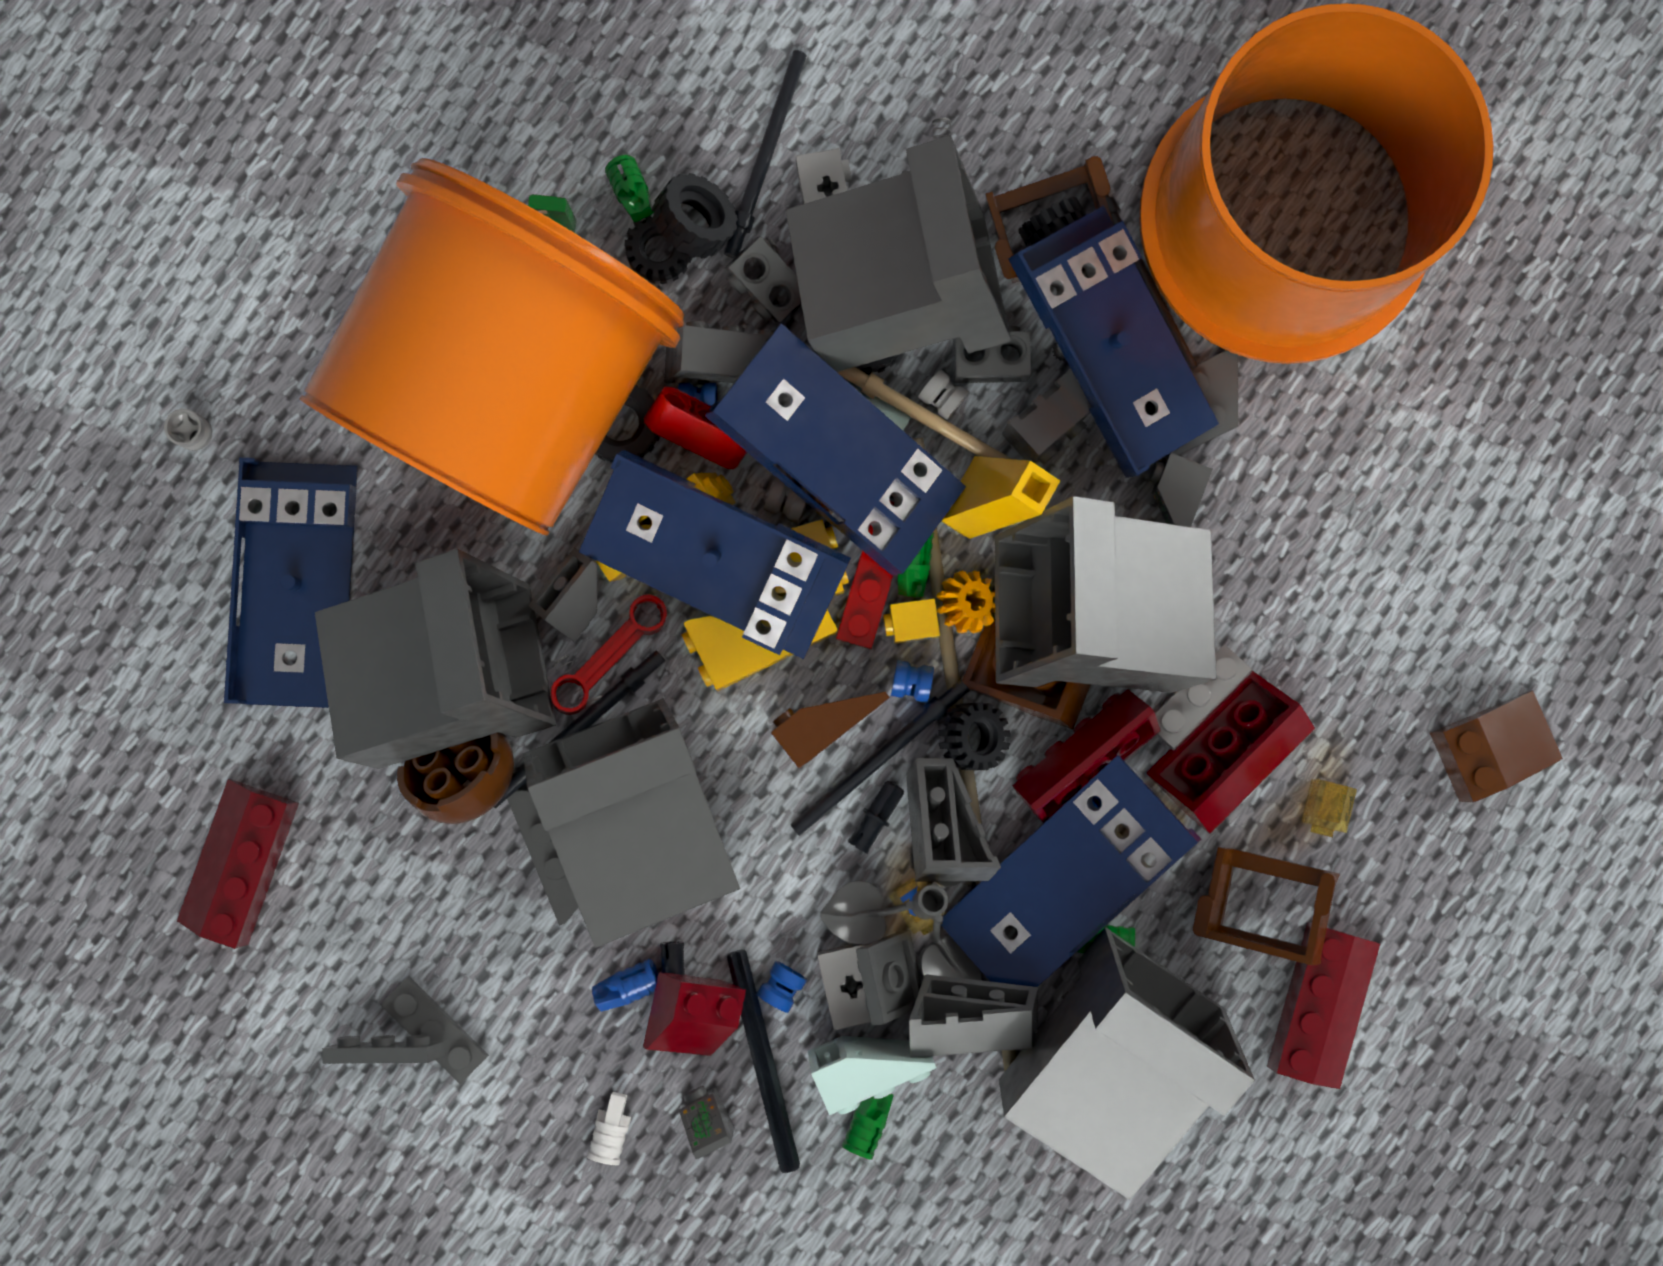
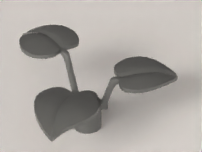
M911 848L910 865L914 871L913 849ZM854 881L838 889L820 912L823 923L836 937L851 944L867 945L884 936L886 924L883 916L912 910L920 919L933 920L932 938L936 945L928 947L922 954L921 972L923 977H925V974L982 980L980 969L948 933L942 940L940 938V924L943 921L941 914L948 906V896L939 885L952 887L963 881L927 882L928 886L917 891L911 901L882 909V894L875 886L864 881Z

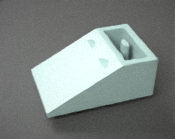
M841 1036L808 1051L811 1075L829 1115L836 1112L839 1114L849 1113L859 1107V1102L873 1096L875 1099L888 1096L895 1090V1086L907 1081L910 1083L922 1081L931 1074L930 1071L937 1068L932 1056L910 1058V1040Z

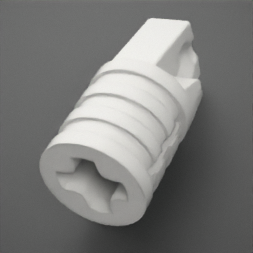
M613 1092L610 1096L607 1111L598 1110L595 1121L596 1128L594 1129L593 1140L590 1144L591 1148L587 1153L588 1159L608 1165H620V1154L622 1153V1146L626 1138L625 1134L628 1132L631 1117L623 1115L627 1095Z

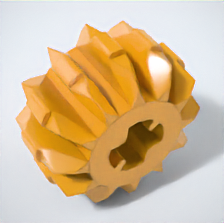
M963 570L954 573L953 578L945 579L942 582L945 591L938 592L935 596L943 602V606H940L937 612L939 614H947L944 625L948 627L955 625L956 632L961 634L966 633L968 630L972 633L982 631L983 626L991 625L994 622L991 613H995V603L993 602L995 590L990 591L989 589L992 579L984 578L981 580L980 571H971L967 574Z

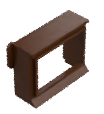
M1093 156L1086 159L1082 167L996 196L993 195V192L985 194L986 203L998 237V241L995 243V251L1003 276L1006 279H1011L1012 284L1020 280L1008 258L1013 256L1000 213L1087 184L1095 210L1104 205L1112 220L1105 198L1110 193V184L1100 157Z
M1218 847L1208 895L1201 896L1198 900L1193 932L1199 937L1308 965L1321 964L1322 960L1320 959L1335 886L1340 873L1233 848ZM1234 867L1318 887L1307 946L1223 925Z

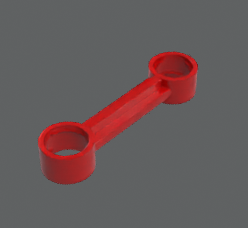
M642 595L636 598L630 606L629 619L574 675L561 676L553 683L551 700L558 712L565 715H574L581 712L588 703L589 691L643 635H653L663 628L667 616L666 606L663 601L654 595ZM646 602L657 605L661 613L660 622L652 627H644L637 623L634 619V612L638 605ZM571 682L582 687L583 699L577 707L565 708L558 702L556 690L564 683Z

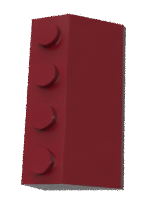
M1252 671L1174 751L1170 749L1146 774L1193 821L1211 834L1315 727L1298 702Z
M1129 689L1121 695L1115 693L1103 703V710L1093 718L1086 717L1080 721L1073 729L1074 734L1065 742L1058 741L1047 749L1044 754L1045 758L1035 767L1033 765L1025 767L1016 776L1017 782L1012 785L1013 788L1043 824L1117 755L1126 761L1161 731L1154 710Z
M228 779L177 922L199 937L234 949L249 945L299 802Z
M1307 922L1301 943L1303 946L1308 944L1312 925L1310 922ZM1327 928L1320 959L1322 960L1321 964L1308 965L1296 962L1268 1059V1068L1277 1074L1306 1083L1340 1089L1380 943Z

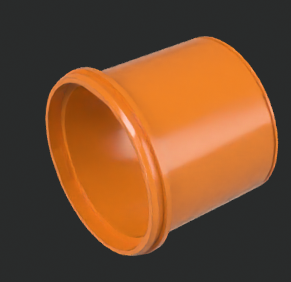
M1349 3L1310 7L1280 18L1257 32L1229 60L1210 92L1195 102L1170 127L1156 149L1143 182L1139 211L1142 247L1150 273L1169 306L1190 328L1211 343L1231 353L1269 363H1308L1343 354L1377 335L1406 307L1418 289L1425 272L1452 249L1466 233L1484 201L1491 177L1494 146L1488 108L1475 78L1456 52L1434 32L1402 14L1384 8ZM1272 99H1297L1333 108L1361 124L1377 139L1392 159L1405 191L1408 209V233L1405 250L1396 273L1371 280H1329L1296 271L1278 262L1261 250L1239 228L1221 198L1211 163L1210 137L1212 123L1223 115L1251 103Z
M420 158L417 162L411 164V174L402 173L397 180L396 185L407 196V199L304 390L306 394L301 395L299 399L342 427L425 474L513 521L548 536L550 532L548 528L553 527L657 347L662 345L676 348L680 340V335L676 330L684 325V313L677 304L650 282L561 224L462 171L435 160Z

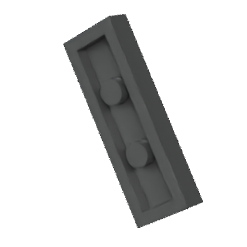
M410 976L380 1004L411 1036L429 1035L430 1041H444L445 1057L436 1061L459 1084L463 1083L489 1056Z
M393 1035L375 1036L371 1038V1042H360V1036H344L337 1038V1044L322 1048L323 1064L429 1063L445 1057L444 1041H430L429 1035L406 1037V1042H395V1036Z

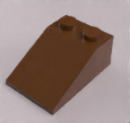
M995 619L991 625L984 626L962 680L969 690L1072 730L1091 684L1053 681L1038 687L996 683Z
M1533 690L1430 733L1459 802L1474 803L1510 788L1563 759Z
M880 692L801 708L796 713L789 708L773 721L777 728L771 734L800 769L890 697L886 692Z

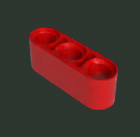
M664 387L644 416L645 424L655 434L724 468H737L748 453L704 416L710 409V405L676 388Z

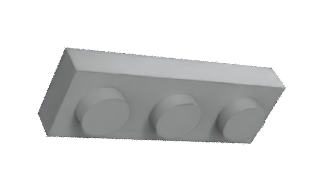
M1225 644L1215 653L1216 680L1177 691L1155 713L1161 730L1157 736L1173 751L1252 672V669Z

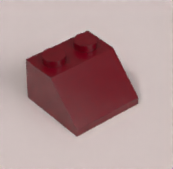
M659 972L643 1048L647 1050L711 1056L738 1028L746 990L723 980Z

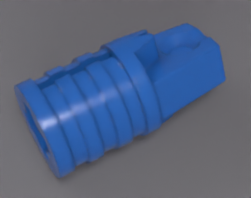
M649 958L642 963L635 964L633 967L616 972L614 975L592 987V995L597 1008L602 1012L631 1004L635 1000L652 995L655 992L659 974L654 961Z

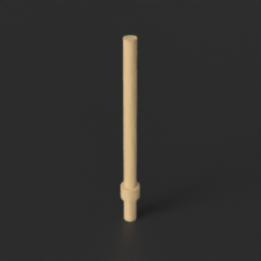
M856 367L837 372L843 378L862 388L861 393L872 399L876 396L977 456L1012 459L883 384L884 379L872 372L868 375Z

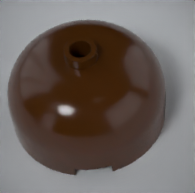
M497 732L406 760L404 766H398L397 770L399 790L413 807L433 821L445 824H459L472 821L490 811L506 793L514 771L512 747L505 734ZM450 751L456 755L453 759L447 756Z

